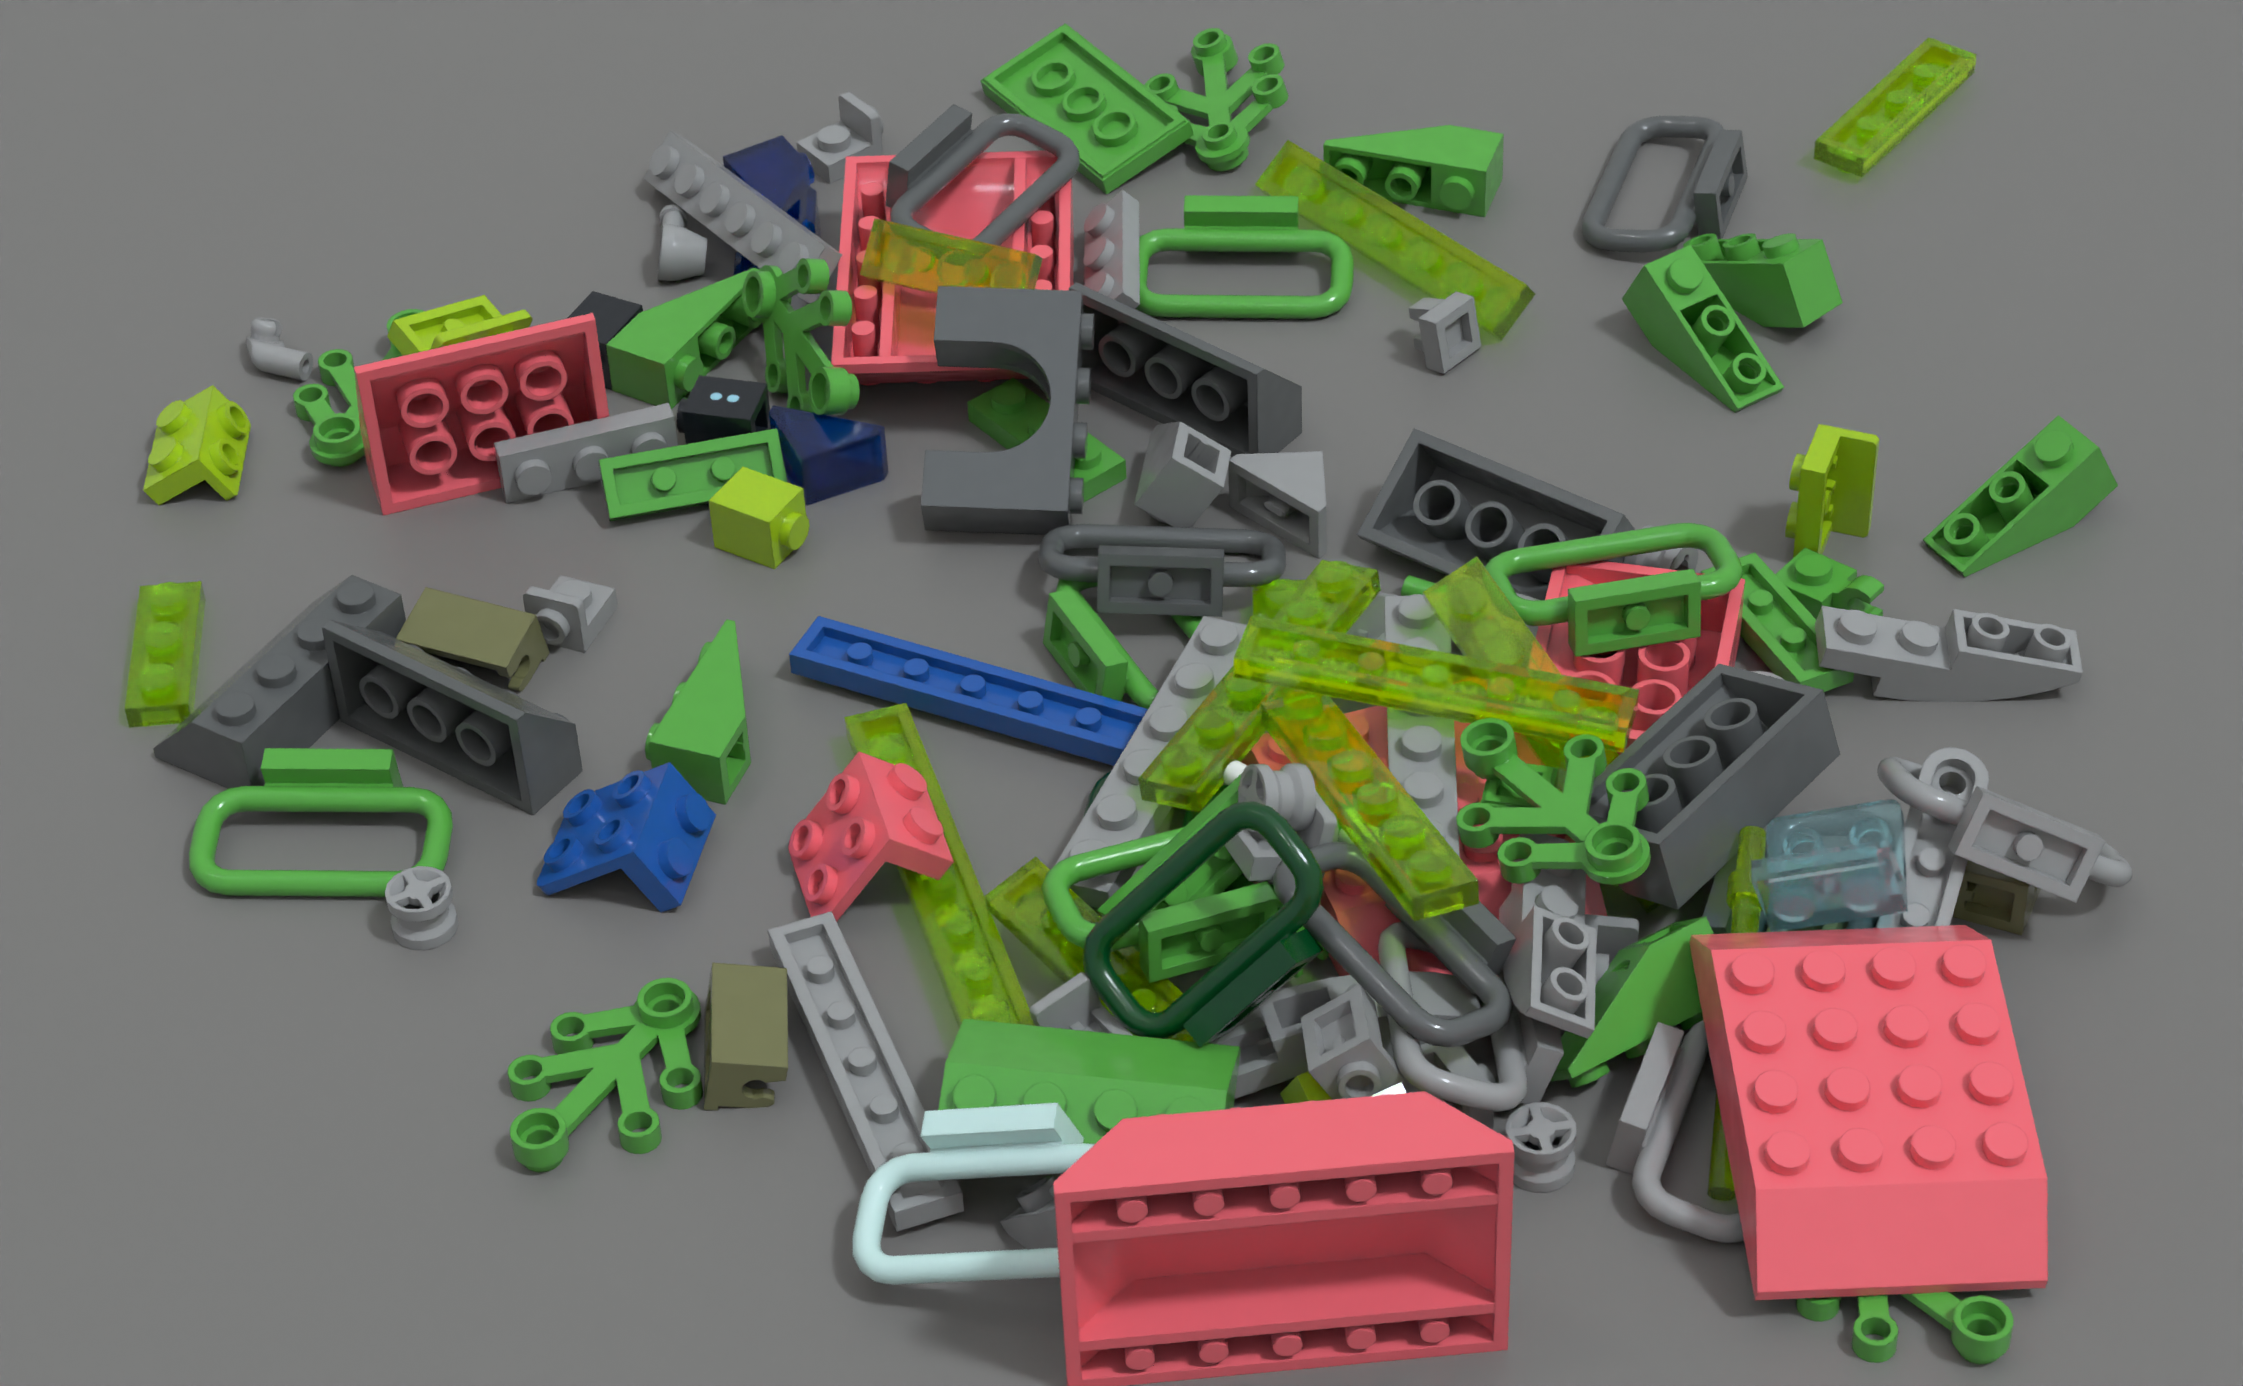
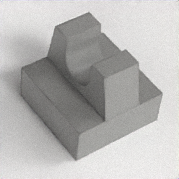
M1456 291L1446 299L1422 298L1409 308L1410 318L1419 321L1421 333L1413 339L1415 348L1424 353L1427 369L1445 374L1482 347L1474 296Z

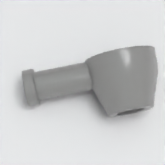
M675 204L664 207L660 212L659 222L662 232L657 280L678 281L703 275L705 270L707 238L685 228L688 220L687 212Z

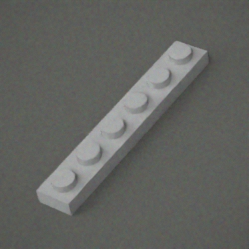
M669 131L662 145L654 151L649 169L643 179L758 268L764 265H775L784 274L796 268L798 261L802 258L824 259L828 264L830 278L842 256L841 253L688 139ZM798 293L795 296L808 303H812L818 299L820 294Z
M1414 594L1409 596H1385L1390 866L1396 874H1399L1407 855L1427 849L1460 881L1459 832L1456 822L1458 804L1449 595L1426 596Z
M1203 616L1057 863L1073 855L1143 838L1158 832L1264 649L1265 645L1261 627ZM1137 867L1078 882L1069 888V892L1075 903L1099 908L1131 878Z
M832 911L768 929L770 950L778 967L787 968V988L871 1176L878 1167L894 1157L911 1153L930 1152L929 1146L921 1138L925 1114L924 1108ZM957 1179L906 1183L899 1187L890 1197L887 1212L896 1232L963 1212V1192Z

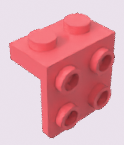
M858 751L843 772L832 779L827 792L808 816L795 826L790 836L788 850L810 917L832 911L837 922L885 862L936 880H940L954 863L943 834V826L938 820L930 799L927 783L917 770L907 764L897 763L894 765Z

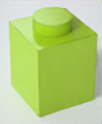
M742 467L709 500L714 547L758 564L776 569L793 550H797L803 545L808 536L809 519L806 516L804 489L802 487Z

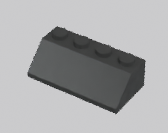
M1077 282L1069 287V291H1082L1084 313L1094 314L1095 317L1093 350L1082 349L1081 368H1091V390L1162 424L1180 421L1231 450L1230 456L1232 457L1236 454L1279 453L1302 433V386Z
M1414 428L1357 535L1362 540L1449 577L1464 576L1483 582V569L1490 559L1502 552L1635 529L1622 513ZM1625 557L1601 561L1623 563ZM1552 568L1512 575L1508 579L1516 593L1545 600Z
M349 576L313 601L153 748L155 758L227 789L241 786H265L261 771L265 748H310L340 719L321 627L329 620L380 631L396 638L406 621L401 594L357 576Z
M329 620L321 627L341 722L531 815L536 814L583 771L576 725L563 715L551 713L520 698L510 690H503L472 675L462 667L452 666L425 653L413 644H406L383 632Z
M1718 664L1606 767L1605 771L1594 779L1589 816L1599 824L1607 821L1610 806L1605 783L1611 773L1623 768H1634L1641 771L1647 780L1649 802L1642 810L1637 812L1635 827L1646 838L1651 854L1649 866L1642 875L1630 882L1617 885L1626 894L1675 909L1682 907L1840 755L1824 690Z

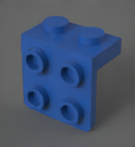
M670 762L645 772L641 770L633 771L619 782L595 791L592 789L584 790L575 795L565 806L563 821L554 842L545 852V863L536 884L546 895H551L622 869L660 912L681 906L716 814L708 806L705 799L691 787Z

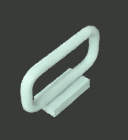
M1058 1103L925 1111L921 1138L929 1146L930 1152L911 1153L894 1157L878 1167L865 1184L859 1200L854 1226L852 1254L860 1271L877 1283L905 1285L1060 1277L1058 1248L899 1256L886 1255L881 1250V1238L888 1202L892 1194L899 1187L910 1182L1061 1174L1095 1144L1083 1143L1084 1137Z

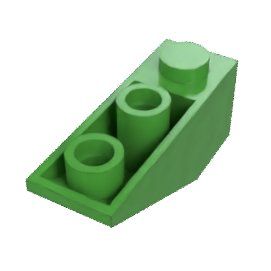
M1444 125L1326 140L1323 144L1324 191L1485 217L1503 179L1504 134Z
M1709 233L1694 237L1683 245V247L1692 246L1731 307L1763 327L1804 328L1843 303L1823 239H1797L1794 233L1778 235L1771 239H1757L1753 233L1742 234L1731 239H1717L1716 234Z
M1691 245L1645 264L1622 297V300L1655 349L1734 413L1775 395L1784 389L1783 384Z
M749 269L640 312L606 344L612 390L655 406L669 403L672 410L682 398L692 391L699 375L706 376L721 360L729 356L732 349L749 332L762 323L758 318H752L747 315L742 299L743 284L747 274L750 271H759V269Z
M2058 415L1932 530L1923 541L1961 575L1967 577L2074 527L2107 497L2118 484L2100 448Z
M726 619L713 641L704 644L697 666L688 680L681 682L677 686L673 695L672 705L662 721L652 725L645 743V756L647 760L651 761L652 768L670 762L691 787L706 801L724 805L728 802L751 764L735 621Z
M1706 916L1672 923L1618 951L1609 968L1596 984L1595 1030L1588 1039L1568 1031L1564 1032L1561 1037L1564 1054L1550 1082L1568 1079L1572 1088L1590 1083L1610 1071L1606 1063L1607 1060L1625 1052L1627 1059L1645 1054L1658 1022L1671 1027L1680 1023L1682 1030H1688L1694 1024L1703 1020L1689 942L1691 935L1714 934Z

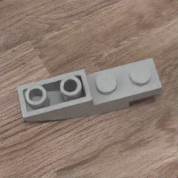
M1828 606L1821 607L1815 622L1819 667L1870 675L1873 696L1927 702H1980L2008 699L2047 692L2075 684L2080 681L2083 674L2076 630L2060 628L2052 624H2037L2003 618L1991 613H1975L1953 609L1946 627L1929 625L1922 621H1907L1867 614L1860 610H1845Z
M1520 834L1518 836L1529 838L1536 844L1569 843L1562 838L1553 837L1548 834ZM1518 859V860H1515V861H1513V862H1519V861H1523V860H1525V859ZM1541 869L1540 874L1530 882L1522 884L1512 883L1510 894L1499 908V921L1516 937V941L1502 968L1504 980L1513 1003L1523 1015L1588 1039L1595 1030L1597 929L1585 925L1586 873L1583 869Z
M1409 971L1413 999L1429 1014L1439 1018L1452 1019L1481 1008L1476 996L1454 975ZM1351 975L1304 983L1276 991L1259 1006L1262 1018L1237 1026L1228 1034L1210 1042L1211 1044L1240 1046L1241 1053L1235 1099L1253 1094L1261 1089L1290 1080L1309 1071L1300 1017L1360 984ZM1374 1000L1382 1045L1393 1058L1387 1012Z

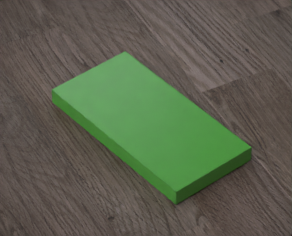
M1066 23L980 80L984 94L1007 113L1021 114L1033 118L1070 138L1080 154V166L1077 171L1105 194H1109L1194 136L1188 119Z

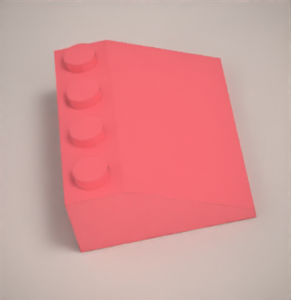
M593 313L354 367L359 423L367 467L383 516L501 488L494 447L495 442L609 417L596 320Z
M1595 561L1552 568L1545 600L1568 596L1569 588L1680 570L1609 561ZM1741 578L1735 589L1727 594L1701 601V637L1575 657L1568 644L1567 622L1538 626L1515 720L1514 732L1519 735H1525L1528 740L1565 758L1564 746L1571 738L1582 734L1597 736L1604 743L1608 766L1718 664L1735 666L1741 635L1745 579Z

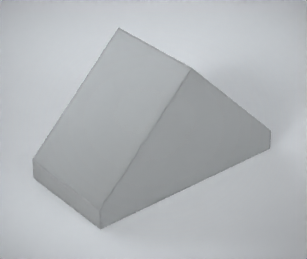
M1323 451L1236 454L1230 458L1228 465L1229 507L1319 559L1327 553V504Z

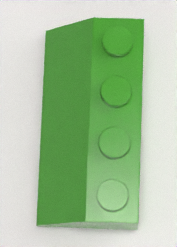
M963 1019L945 1062L938 1110L1058 1103L1084 1137L1083 1143L1096 1144L1125 1118L1233 1108L1241 1050L1240 1046L1208 1043L1199 1047L1196 1042Z

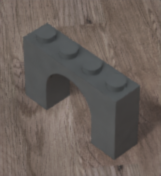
M938 286L934 345L938 366L997 368L1020 373L1031 379L1042 389L1050 402V407L1044 422L1036 433L1025 442L1013 448L997 452L925 450L921 510L925 530L1046 535L1047 532L1055 528L1071 525L1072 514H1083L1084 478H1074L1075 459H1086L1088 425L1087 423L1078 422L1079 404H1090L1091 368H1081L1082 349L1093 350L1095 317L1094 314L1084 313L1082 291Z

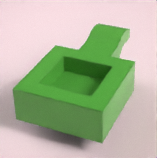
M1804 548L1775 574L1816 620L1822 606L1845 610H1860L1867 614L1883 616L1882 609L1870 605L1884 591V585L1879 580L1868 575L1857 577L1856 569L1810 549Z

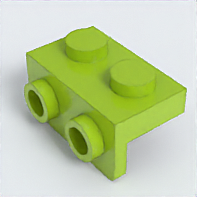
M485 295L395 319L391 324L387 337L404 356L528 328L533 318L525 309L502 315Z
M214 385L184 402L177 400L170 403L162 410L156 420L157 427L152 451L148 457L149 465L143 491L158 505H161L205 480L225 500L237 496L251 428L250 421L244 410L237 403L229 401Z
M1818 424L1807 454H1796L1791 469L1789 489L1799 491L1798 502L1793 501L1791 504L1785 529V537L1794 539L1793 558L1804 548L1823 554L1831 531L1862 538L1868 535L1872 520L1879 450L1878 436Z

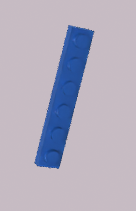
M821 616L815 619L789 654L791 673L1112 766H1115L1148 710L1143 707Z

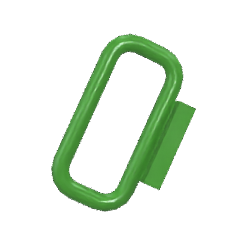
M1185 195L1184 228L1152 230L1139 237L1140 305L1136 309L1150 316L1165 318L1315 319L1327 317L1338 312L1349 301L1353 289L1354 260L1351 248L1341 237L1331 232L1299 229L1298 196ZM1163 251L1322 253L1331 259L1330 288L1327 292L1314 296L1157 294L1147 288L1148 263L1152 255Z
M1675 523L1502 552L1489 560L1482 571L1484 589L1494 608L1505 619L1529 626H1545L1567 622L1568 644L1575 657L1701 637V601L1723 596L1735 589L1742 578L1743 570L1736 552L1726 537L1718 530L1702 524ZM1677 548H1694L1705 552L1716 569L1714 572L1697 575L1694 569L1569 588L1568 596L1535 601L1519 597L1508 579L1512 575Z
M1059 579L1056 592L1049 593L1043 637L1044 646L1077 689L1122 702L1124 694L1128 693L1137 706L1149 709L1159 690L1152 685L1081 594L1083 590L1097 587L1098 583L1073 582ZM1170 615L1189 639L1203 616ZM1247 676L1228 711L1238 707L1248 696L1250 687L1249 676Z
M265 748L261 765L265 786L234 787L214 795L200 810L195 821L189 850L190 872L196 882L211 893L228 896L385 897L387 883L394 875L403 870L222 869L216 865L215 855L223 822L233 814L246 811L417 813L426 818L427 827L421 858L413 867L429 866L443 871L448 861L453 830L452 812L443 798L434 792L415 787H403L393 749Z
M1184 827L1084 852L1059 861L1047 872L1041 889L1044 903L1062 935L1070 943L1083 949L1087 935L1095 926V923L1085 920L1069 892V888L1072 885L1084 880L1145 865ZM1268 881L1151 911L1113 945L1111 951L1138 945L1139 966L1149 983L1212 967L1277 912V908L1282 907L1283 904L1275 894L1274 884H1269Z

